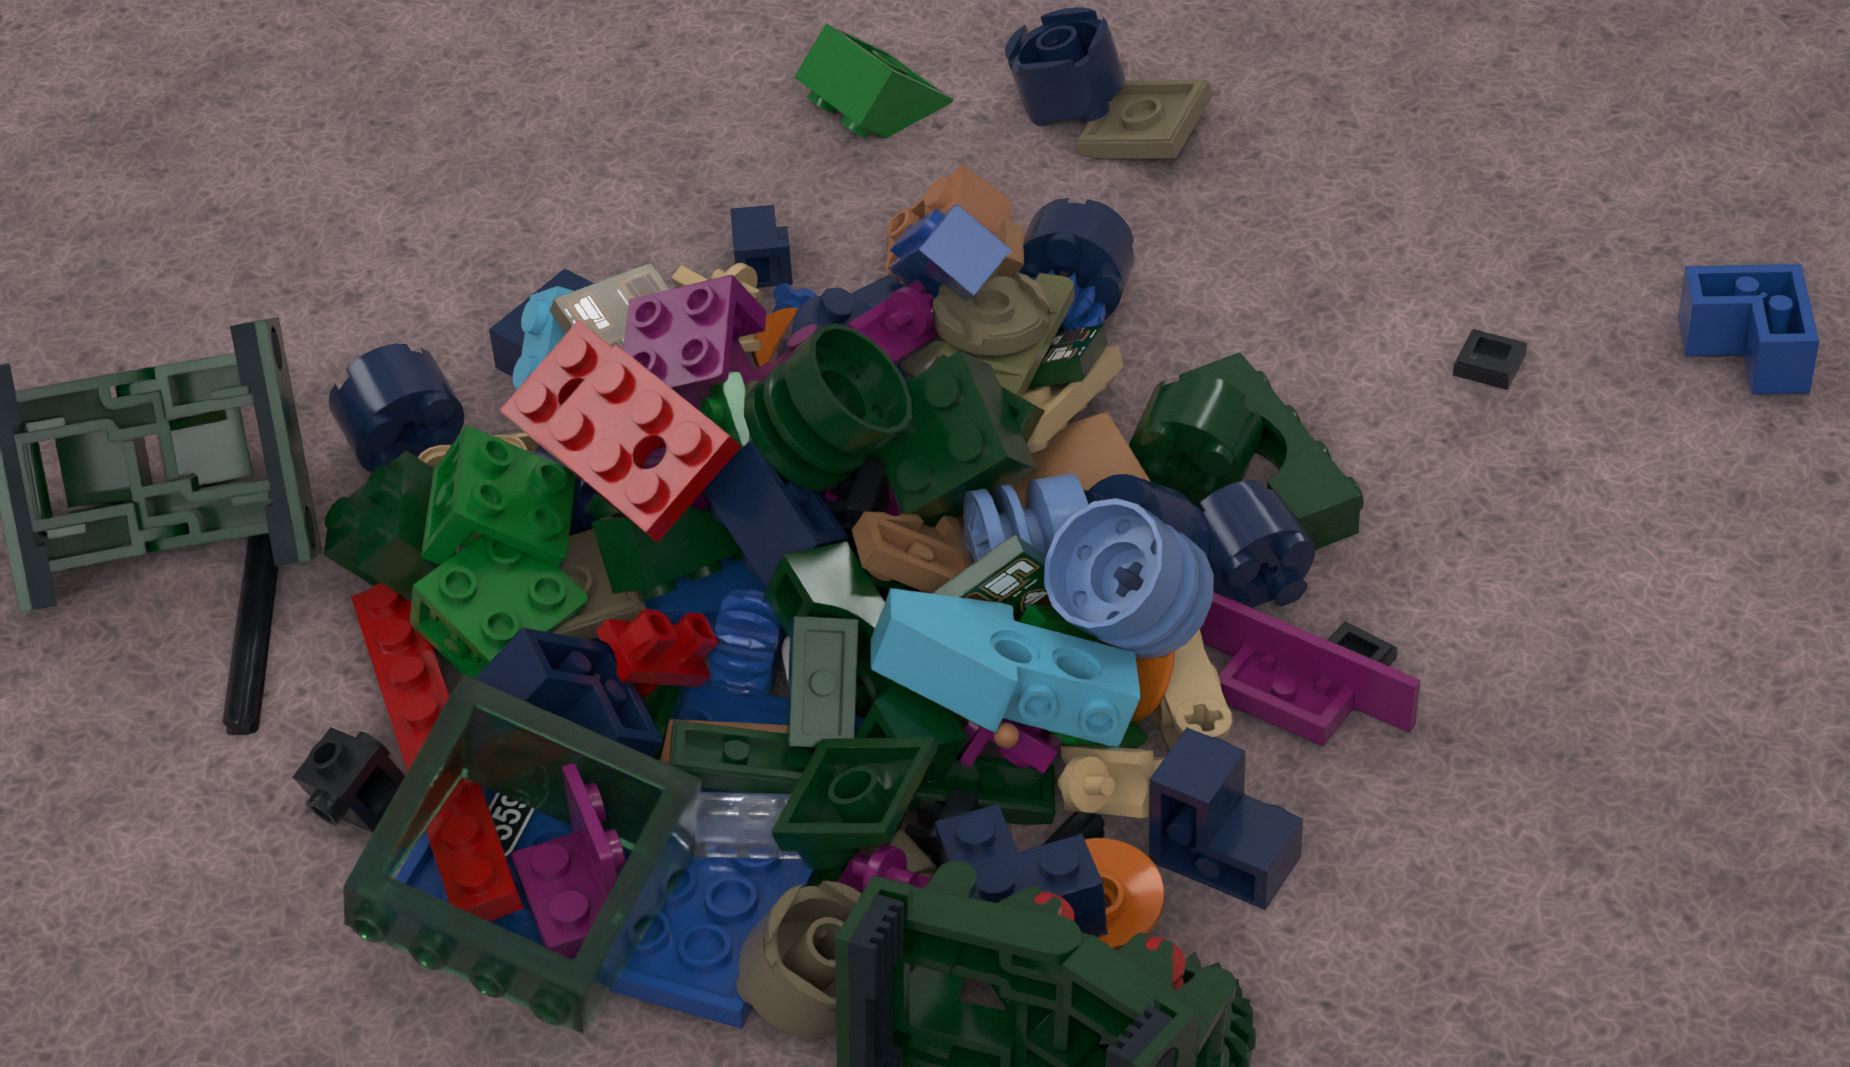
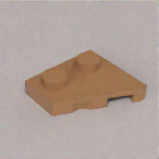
M864 512L852 529L862 568L880 580L891 581L893 579L914 587L920 592L932 594L973 563L969 550L966 549L963 542V532L959 520L952 516H943L935 527H923L921 525L924 521L918 514L901 513L900 516H891L883 512Z

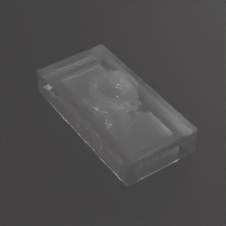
M697 792L690 839L692 857L801 859L797 851H781L771 834V830L791 794Z

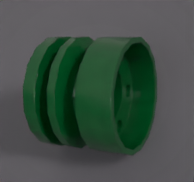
M834 323L819 327L791 353L786 362L778 364L767 377L762 378L745 397L744 418L750 437L763 457L783 477L802 488L823 492L839 486L846 480L850 472L856 471L862 466L869 454L878 452L904 430L912 418V399L904 377L892 359L872 339L854 328Z

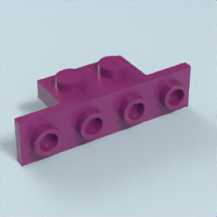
M1213 592V601L1205 622L1200 628L1203 644L1233 656L1218 674L1221 690L1228 705L1321 746L1325 745L1353 709L1409 733L1416 725L1421 680Z

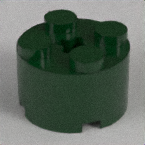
M1201 373L1181 374L1179 381L1166 384V380H1164L1154 388L1129 442V447L1151 482L1183 493L1192 505L1199 507L1203 513L1205 511L1199 504L1201 501L1227 485L1244 480L1263 434V423L1257 409L1253 416L1243 404L1245 395L1238 388L1222 379Z

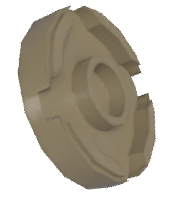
M996 269L978 292L967 300L962 299L942 284L938 288V296L933 300V325L939 337L954 348L972 354L1000 356L1021 352L1038 343L1048 331L1050 299L1043 286L1022 273L1014 272V278L1000 276V269Z

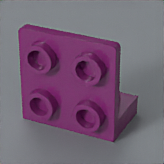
M732 274L632 298L628 302L623 350L677 393L724 383L729 378L732 341L742 336L764 332L767 311Z
M575 763L562 766L573 834L510 853L513 870L551 965L628 941L623 914L633 911L632 899L626 880L621 872L616 873L617 870L626 868V860L621 842L615 829L604 831L600 822L606 820V813L595 782L584 785Z

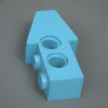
M891 588L871 637V670L993 732H997L1003 718L1119 748L1141 699L1135 652L1014 621L1013 606L1004 603Z

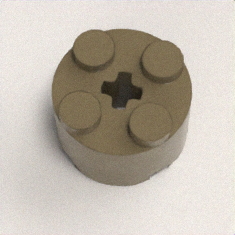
M822 881L819 886L801 887V884L786 891L750 931L742 945L739 956V975L736 979V988L741 999L747 1004L752 1005L758 1014L772 1026L785 1033L797 1036L806 1042L819 1041L836 1033L835 937L862 894L850 886L832 881Z

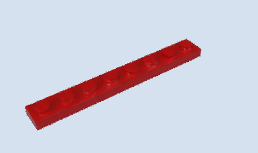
M382 583L351 596L451 910L460 932L462 933L524 909L478 774L473 766V760L435 649L410 624L411 601Z

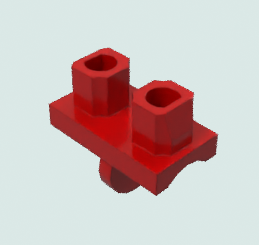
M643 609L632 621L607 619L595 630L599 639L608 643L614 651L617 660V675L620 681L623 683H634L641 698L650 695L657 685L700 687L711 677L703 659L718 645V639L715 637L710 623L703 614L687 613L676 624H671L669 618L659 610Z

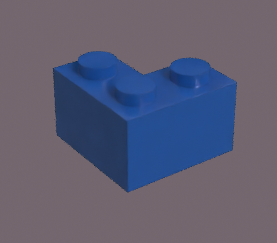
M1802 264L1685 266L1678 314L1685 356L1743 355L1751 394L1810 393L1819 337Z

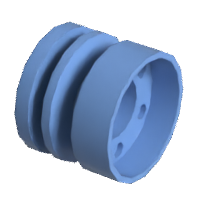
M1074 473L1029 480L1026 489L1025 509L1022 508L1017 493L1010 484L996 486L993 499L986 488L967 491L963 502V542L966 549L969 550L972 563L978 561L1012 535H1017L1047 555L1056 532L1073 513L1088 505L1080 481Z
M1114 498L1094 501L1073 513L1054 535L1045 558L1044 586L1052 607L1072 625L1088 634L1096 636L1105 644L1135 652L1136 658L1139 659L1164 657L1186 645L1204 624L1213 601L1214 574L1205 552L1190 538L1179 533L1172 526L1164 524L1151 512L1138 504Z

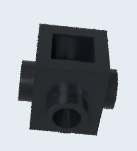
M331 727L312 748L309 756L292 777L310 796L306 802L307 807L322 820L334 826H337L343 820L371 833L377 831L411 785L410 780L389 758V750L377 739L361 731L354 737Z

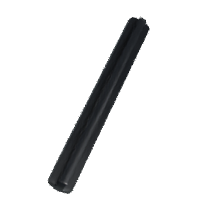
M269 533L248 536L222 720L224 725L227 726L226 732L228 735H248L259 730L278 566H275Z

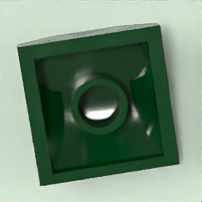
M934 737L821 739L771 830V834L781 851H797L802 862L808 868L832 870L847 864L859 848L891 844L927 776L939 748Z

